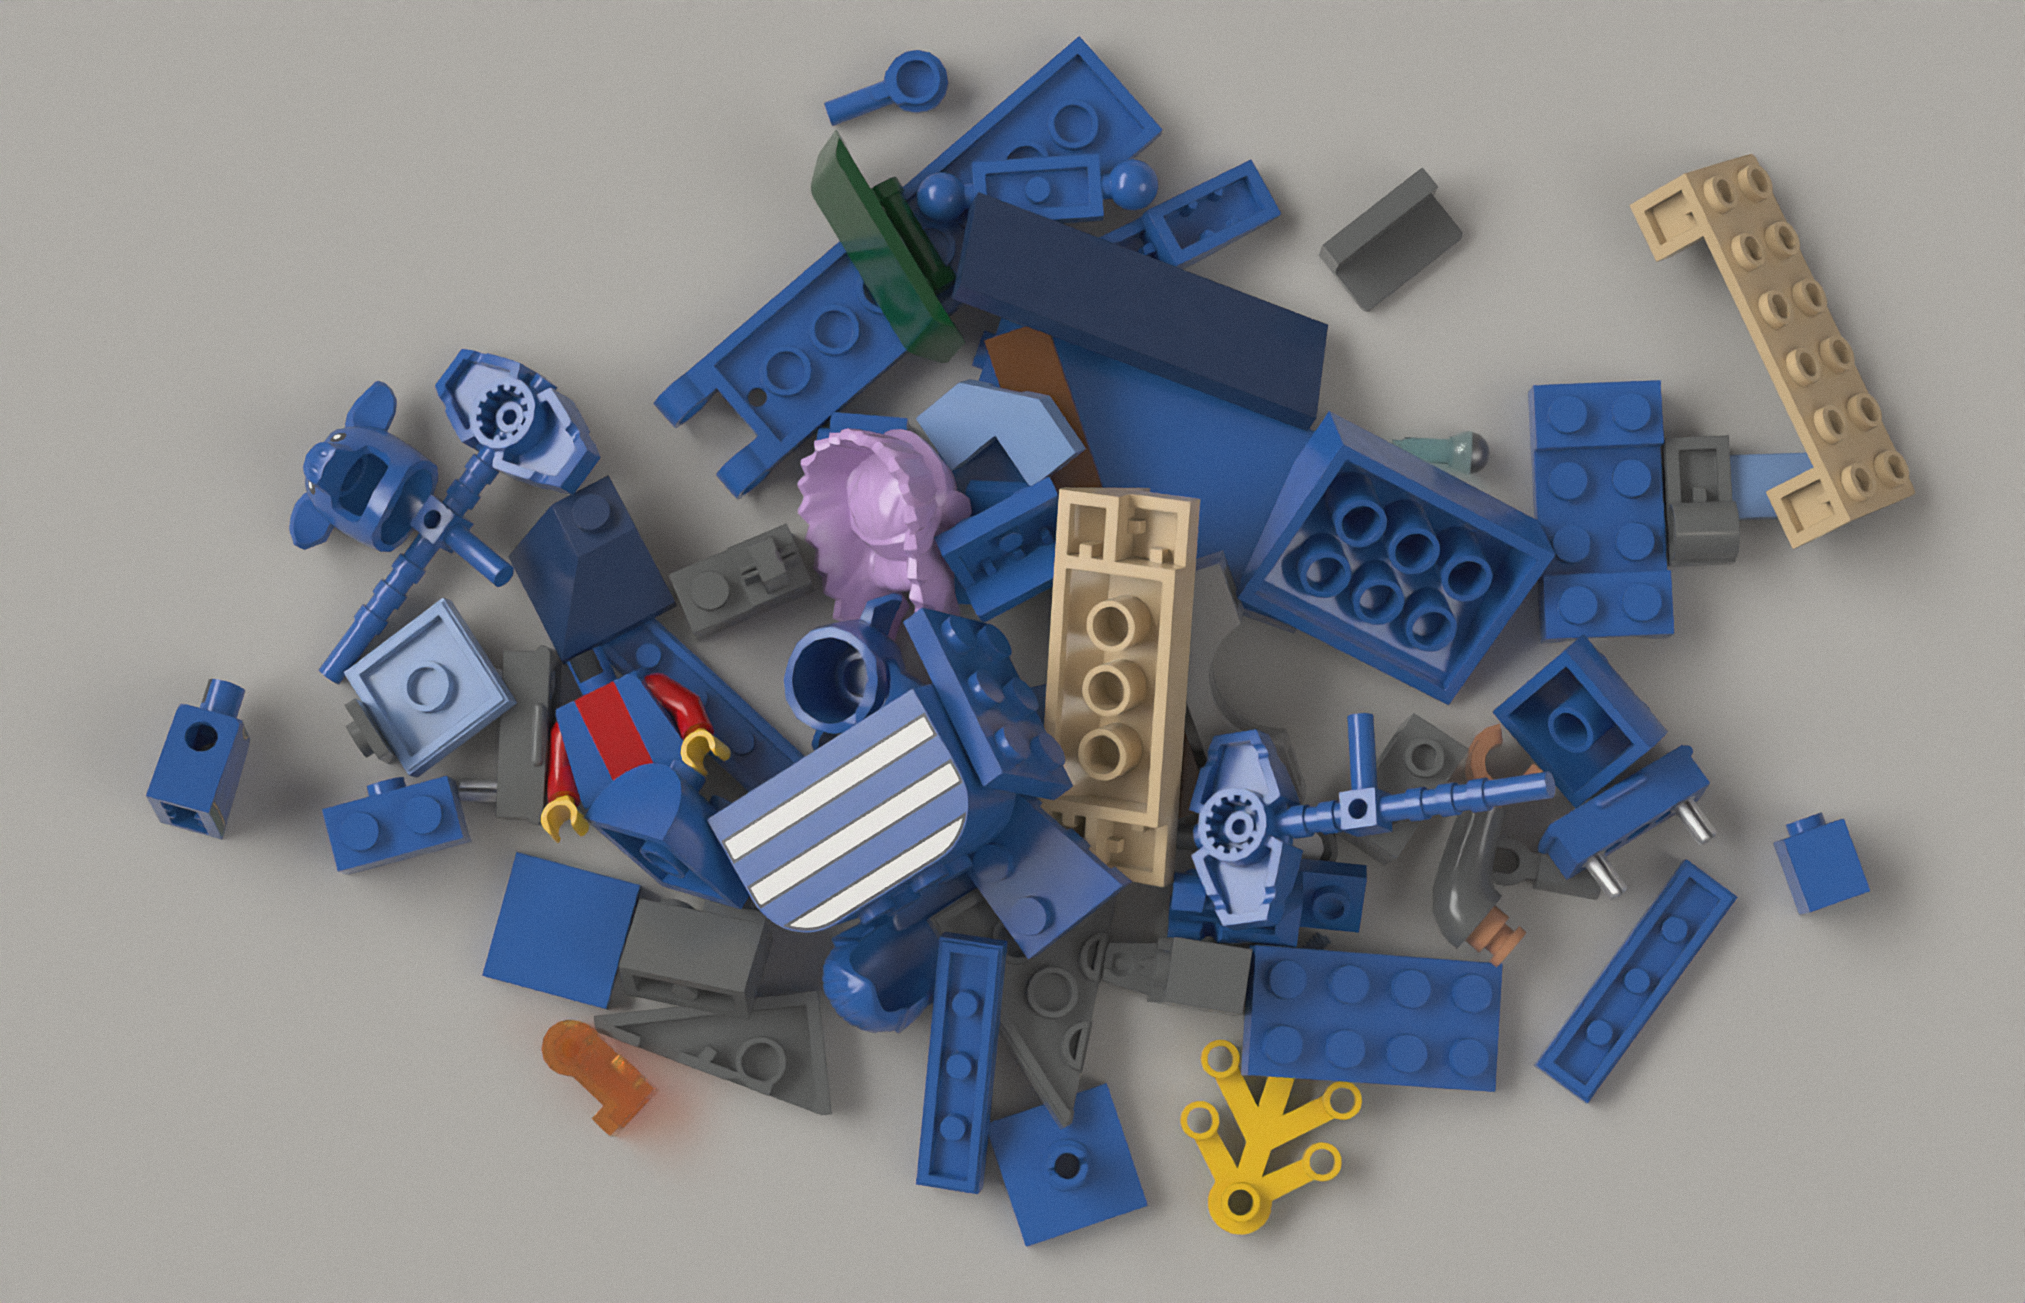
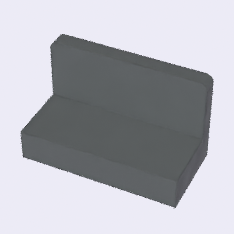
M1423 167L1322 245L1318 256L1364 312L1372 310L1462 238L1463 233L1434 197L1438 186Z

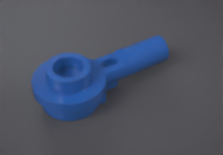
M922 50L904 52L896 57L888 70L885 71L884 81L825 102L824 105L832 126L891 104L897 105L903 111L915 114L929 112L937 107L946 96L949 85L947 71L940 59L930 52Z

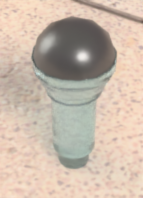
M1473 431L1450 436V439L1404 437L1402 440L1392 439V444L1432 464H1448V468H1453L1457 472L1463 473V475H1470L1482 470L1487 464L1490 455L1486 440L1480 434Z

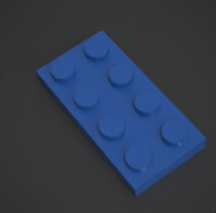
M1249 945V949H1252L1246 987L1241 1075L1495 1092L1502 963L1495 967L1489 962Z

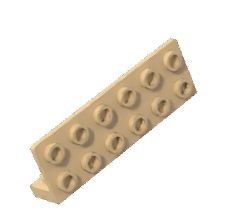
M1744 155L1684 173L1630 204L1629 206L1656 262L1671 258L1705 239L1806 450L1813 468L1766 491L1792 548L1795 549L1858 518L1914 495L1915 489L1909 479L1907 463L1902 455L1896 451L1882 422L1880 407L1874 397L1868 393L1855 366L1853 350L1849 343L1841 336L1827 307L1826 294L1821 285L1814 280L1800 251L1798 235L1793 227L1787 223L1773 194L1771 179L1768 173L1759 165L1755 155Z

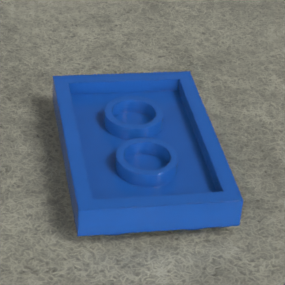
M923 607L903 621L983 787L1049 800L1057 799L1073 787L1063 766L1066 761L1064 752L1058 742L1046 732L1036 712L1039 707L1038 700L1032 689L1020 679L1009 657L1012 654L1010 643L1001 630L992 624Z

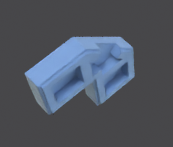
M972 379L956 384L916 418L951 471L963 467L998 439L1029 486L1047 477L1051 478L1086 449L1049 395L1030 391L1018 392L994 387L992 383Z

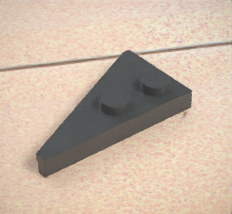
M819 991L757 997L750 1020L683 1006L594 1016L595 1029L600 1034L816 1114H832Z

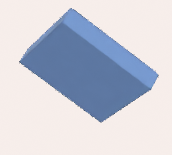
M444 597L344 672L407 774L416 778L517 704V701L452 600Z

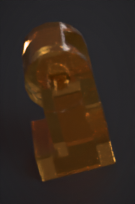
M575 1020L560 1021L550 1027L543 1037L541 1050L546 1064L551 1070L560 1075L574 1077L603 1105L591 1119L610 1137H616L659 1091L653 1083L602 1035L586 1023Z

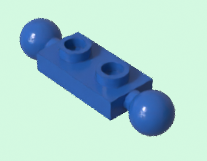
M1099 153L972 162L973 183L963 184L958 177L945 172L928 176L918 188L917 204L921 213L928 220L935 223H949L959 218L965 209H970L971 203L977 193L980 192L1062 224L1103 221L1104 219L1103 200L1112 199L1115 204L1126 210H1140L1147 207L1157 195L1158 178L1150 165L1135 159L1119 163L1110 174H1101Z

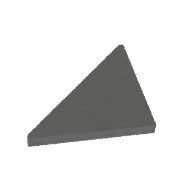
M975 888L926 921L938 940L946 931L1008 941L999 1035L1058 1127L1063 1129L1073 1121V1109L1080 1074L1083 1072L1093 1023L1091 1020L1098 985L1101 983L1105 955L1111 934L1109 931L1116 896L1119 893L1041 954L1028 959L980 890Z

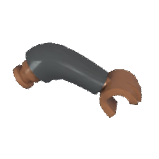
M1500 724L1485 728L1475 736L1469 746L1465 763L1467 782L1472 779L1485 777L1489 780H1494L1486 770L1485 760L1490 750L1498 748L1503 744ZM1533 763L1523 775L1541 773L1543 771ZM1495 806L1491 811L1473 813L1471 810L1463 811L1461 815H1457L1443 851L1432 888L1433 914L1442 935L1456 949L1464 941L1479 953L1483 948L1487 949L1493 954L1489 962L1495 967L1499 966L1527 933L1521 926H1518L1514 931L1505 924L1509 916L1496 906L1502 895L1494 888L1492 872L1497 844L1506 815L1502 806Z

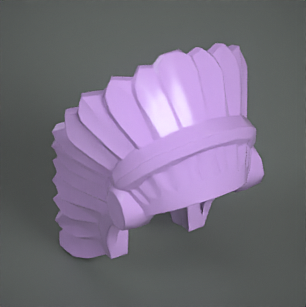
M847 428L841 430L840 433H830L829 438L814 441L815 452L801 459V467L805 475L798 481L797 486L804 499L798 508V514L809 524L805 541L816 550L813 569L822 576L823 593L835 599L833 619L840 622L859 619L867 601L888 594L898 593L902 595V603L895 615L888 635L895 642L901 620L910 607L902 592H910L909 599L915 605V612L923 607L960 616L961 613L955 594L954 573L943 558L934 537L951 529L961 520L970 517L972 509L970 499L957 491L953 472L922 437L908 430L897 429L879 434Z

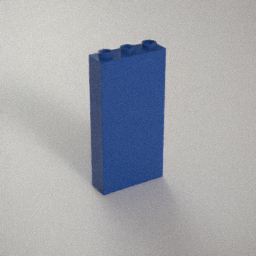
M1001 318L996 334L984 331L972 363L973 367L982 370L978 381L992 383L994 387L1000 388L984 340L1025 326ZM1053 337L1104 488H1150V492L1199 498L1200 512L1196 559L1224 551L1236 588H1238L1290 470L1315 431L1311 429L1308 431L1302 430ZM998 439L963 467L952 471L957 491L965 496L970 480L1027 483ZM1241 601L1244 608L1243 616L1293 634L1296 632L1297 629Z

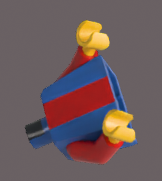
M601 645L567 661L583 696L556 709L557 721L550 729L547 771L549 804L541 814V824L556 843L561 841L559 836L561 825L569 819L576 833L580 837L584 836L589 830V824L577 808L580 802H582L585 810L589 809L599 794L625 772L649 763H660L670 766L673 760L685 762L696 772L706 776L708 772L704 768L703 759L710 750L724 762L728 760L731 756L730 749L714 736V728L701 698L664 673H651L646 667L617 679Z

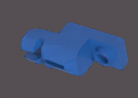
M1301 859L1292 892L1286 897V909L1279 925L1244 930H1233L1222 925L1215 912L1214 903L1207 896L1196 868L1185 872L1174 871L1173 890L1169 903L1167 937L1201 941L1206 936H1211L1217 943H1252L1297 948L1299 927L1359 933L1367 882V865Z

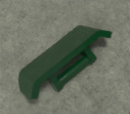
M836 129L818 155L811 181L812 196L904 348L914 355L939 363H947L966 342L936 295L953 286L957 275L950 265H945L903 196L905 190L896 176L891 177L870 188L851 157L846 142Z

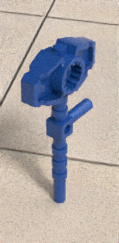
M461 349L435 384L438 396L446 407V415L459 439L465 445L478 451V454L471 456L464 466L466 468L459 479L455 478L446 490L447 496L444 500L431 494L409 525L417 530L419 534L405 553L398 555L391 565L393 568L386 579L382 578L372 591L374 593L367 604H362L354 615L355 621L318 669L326 678L338 685L345 677L344 672L355 664L375 635L382 633L389 623L387 620L395 609L399 610L408 597L406 593L413 584H418L427 572L425 567L440 548L451 554L456 552L496 587H502L509 582L513 576L514 568L469 531L474 523L464 516L468 509L472 510L480 500L481 496L479 494L487 484L491 485L500 472L514 480L535 487L574 495L600 460L601 456L597 446L589 435L590 430L573 400L556 391L558 387L540 373L531 370L519 362L489 353L484 354L475 350Z
M1356 713L1347 716L1351 791L1339 792L1340 802L1338 800L1320 802L1318 806L1311 807L1308 804L1301 805L1286 766L1279 759L1277 748L1268 734L1254 729L1216 735L1213 737L1208 748V759L1205 766L1201 767L1189 810L1200 814L1199 823L1194 826L1193 830L1194 841L1199 850L1191 856L1206 894L1213 901L1215 912L1223 926L1233 930H1244L1279 925L1286 909V897L1292 892L1303 854L1302 849L1293 846V838L1312 837L1318 832L1327 835L1344 831L1356 837L1393 832V821L1410 819V821L1416 822L1429 820L1434 815L1450 817L1461 815L1463 811L1468 810L1477 813L1491 811L1495 806L1550 799L1555 796L1553 775L1548 771L1489 780L1485 777L1469 780L1467 784L1458 785V783L1452 782L1439 784L1434 789L1418 787L1407 789L1405 793L1390 795L1378 789L1374 715L1370 713Z

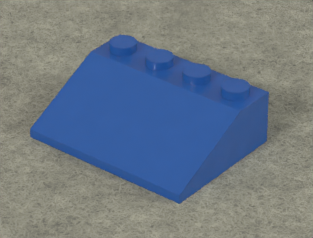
M1329 411L1295 460L1235 593L1237 599L1449 705L1552 561L1555 553L1538 520Z

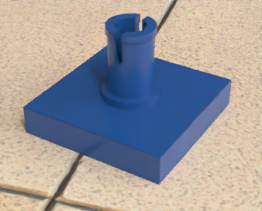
M1107 1083L1076 1094L1073 1121L1063 1129L1058 1127L1044 1104L990 1122L989 1138L1026 1247L1148 1206Z

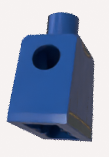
M209 679L200 708L188 704H180L178 706L146 794L161 823L222 840L250 744V737L244 723L237 718L246 692L244 688L224 680ZM215 744L207 751H200L205 745Z

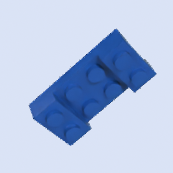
M1661 380L1533 385L1528 391L1534 519L1540 522L1555 553L1554 558L1537 580L1541 644L1576 640L1583 634L1588 639L1616 637L1669 638L1674 634L1671 570H1667L1661 464V446L1664 444Z

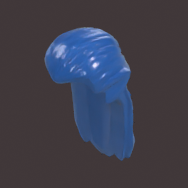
M967 872L942 885H939L937 882L920 891L922 896L920 900L888 917L885 914L866 925L859 922L857 925L831 939L835 948L830 950V954L825 959V964L823 965V989L832 1007L840 1017H843V1020L853 1027L871 1033L892 1031L901 1033L923 1013L927 1006L933 1003L939 940L926 920L977 888Z

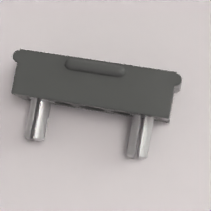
M541 645L536 651H503V669H495L517 701V704L500 716L497 780L462 779L459 784V788L490 789L497 790V793L458 792L461 801L496 802L497 818L525 820L531 824L542 826L541 814L549 804L547 771L550 729L557 721L556 709L560 708L562 661L555 649Z

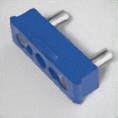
M1689 745L1677 747L1551 823L1539 841L1538 851L1542 854L1548 853L1566 880L1588 869L1608 899L1613 900L1623 895L1627 890V885L1606 856L1677 814L1698 845L1711 841L1717 832L1695 803L1701 798L1710 782L1691 757L1693 754L1692 747Z

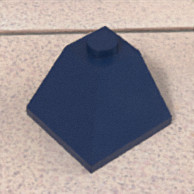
M609 475L578 490L574 495H569L552 504L508 556L563 665H566L567 661L593 648L602 646L677 607L670 590Z

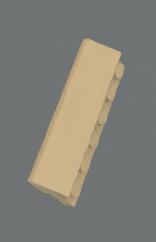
M1064 487L1059 489L1044 728L1058 742L1064 752L1066 761L1063 766L1073 787L1055 800L1039 798L1042 802L1040 807L1066 830L1072 828L1091 845L1089 850L1109 868L1116 867L1132 882L1165 887L1173 883L1175 870L1200 499L1150 492V488Z

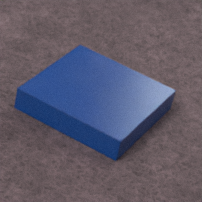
M516 852L482 976L608 1010L619 971L620 960L629 935L642 886Z

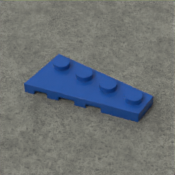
M1016 793L1013 813L1006 827L993 841L968 856L974 866L966 872L1028 959H1031L1041 954L1132 883V881L1116 867L1109 868L1089 850L1091 845L1072 828L1066 830L1040 807L1042 802L1037 797Z

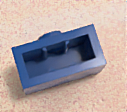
M449 776L406 786L404 777L383 780L366 786L369 797L322 809L337 871L346 875L471 842L456 780Z

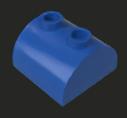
M1584 634L1492 711L1542 771L1551 772L1555 786L1575 809L1648 752L1668 733V730L1655 717L1647 704L1635 694L1609 664L1606 657L1595 648Z
M673 760L670 766L660 763L644 764L616 778L595 799L585 814L584 819L661 886L742 909L749 897V893L707 821L708 818L732 803L717 795H712L709 801L699 793L706 782L702 774L678 760Z

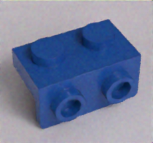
M1050 477L1032 486L1019 489L1011 497L975 516L961 520L951 529L934 537L943 558L964 587L976 615L982 622H987L1053 587L1059 491Z

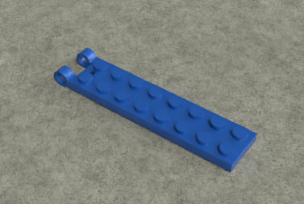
M1078 36L903 186L905 190L903 196L945 265H950L957 275L969 209H965L959 218L949 223H935L928 220L921 213L917 204L918 188L928 176L940 172L950 173L958 177L963 184L973 183L972 162L1099 153L1101 174H1110L1119 163L1138 156L1162 135L1163 129L1084 40ZM839 241L690 370L669 385L653 404L674 428H678L696 415L710 401L712 396L719 392L757 436L729 459L716 474L718 479L738 500L758 486L779 463L816 433L819 427L824 426L831 419V412H840L909 352L902 345ZM955 284L936 295L949 317L965 304L952 299ZM762 390L766 393L767 400L762 406L750 404L748 397L752 391Z

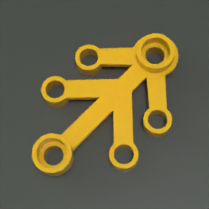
M1214 1040L1203 1048L1200 1062L1203 1070L1209 1076L1215 1078L1246 1140L1238 1168L1217 1132L1219 1114L1213 1105L1205 1101L1189 1103L1181 1112L1180 1125L1184 1133L1195 1140L1215 1180L1208 1194V1210L1213 1221L1226 1232L1244 1235L1258 1230L1265 1224L1270 1216L1273 1200L1313 1180H1331L1339 1173L1342 1166L1341 1155L1333 1145L1317 1142L1310 1145L1304 1151L1301 1160L1263 1176L1271 1150L1334 1118L1347 1120L1354 1117L1361 1108L1362 1096L1354 1084L1337 1081L1330 1084L1322 1096L1283 1115L1295 1078L1267 1077L1257 1106L1238 1068L1240 1055L1237 1048L1229 1041ZM1218 1046L1228 1049L1232 1056L1231 1066L1223 1072L1213 1070L1208 1064L1209 1052ZM1338 1088H1346L1352 1093L1354 1098L1352 1108L1345 1113L1336 1112L1330 1104L1331 1094ZM1198 1107L1208 1110L1212 1118L1210 1128L1203 1133L1192 1131L1187 1123L1189 1113ZM1319 1149L1329 1151L1334 1160L1332 1169L1325 1174H1317L1310 1167V1157ZM1236 1190H1245L1252 1197V1207L1246 1214L1236 1215L1229 1209V1196Z

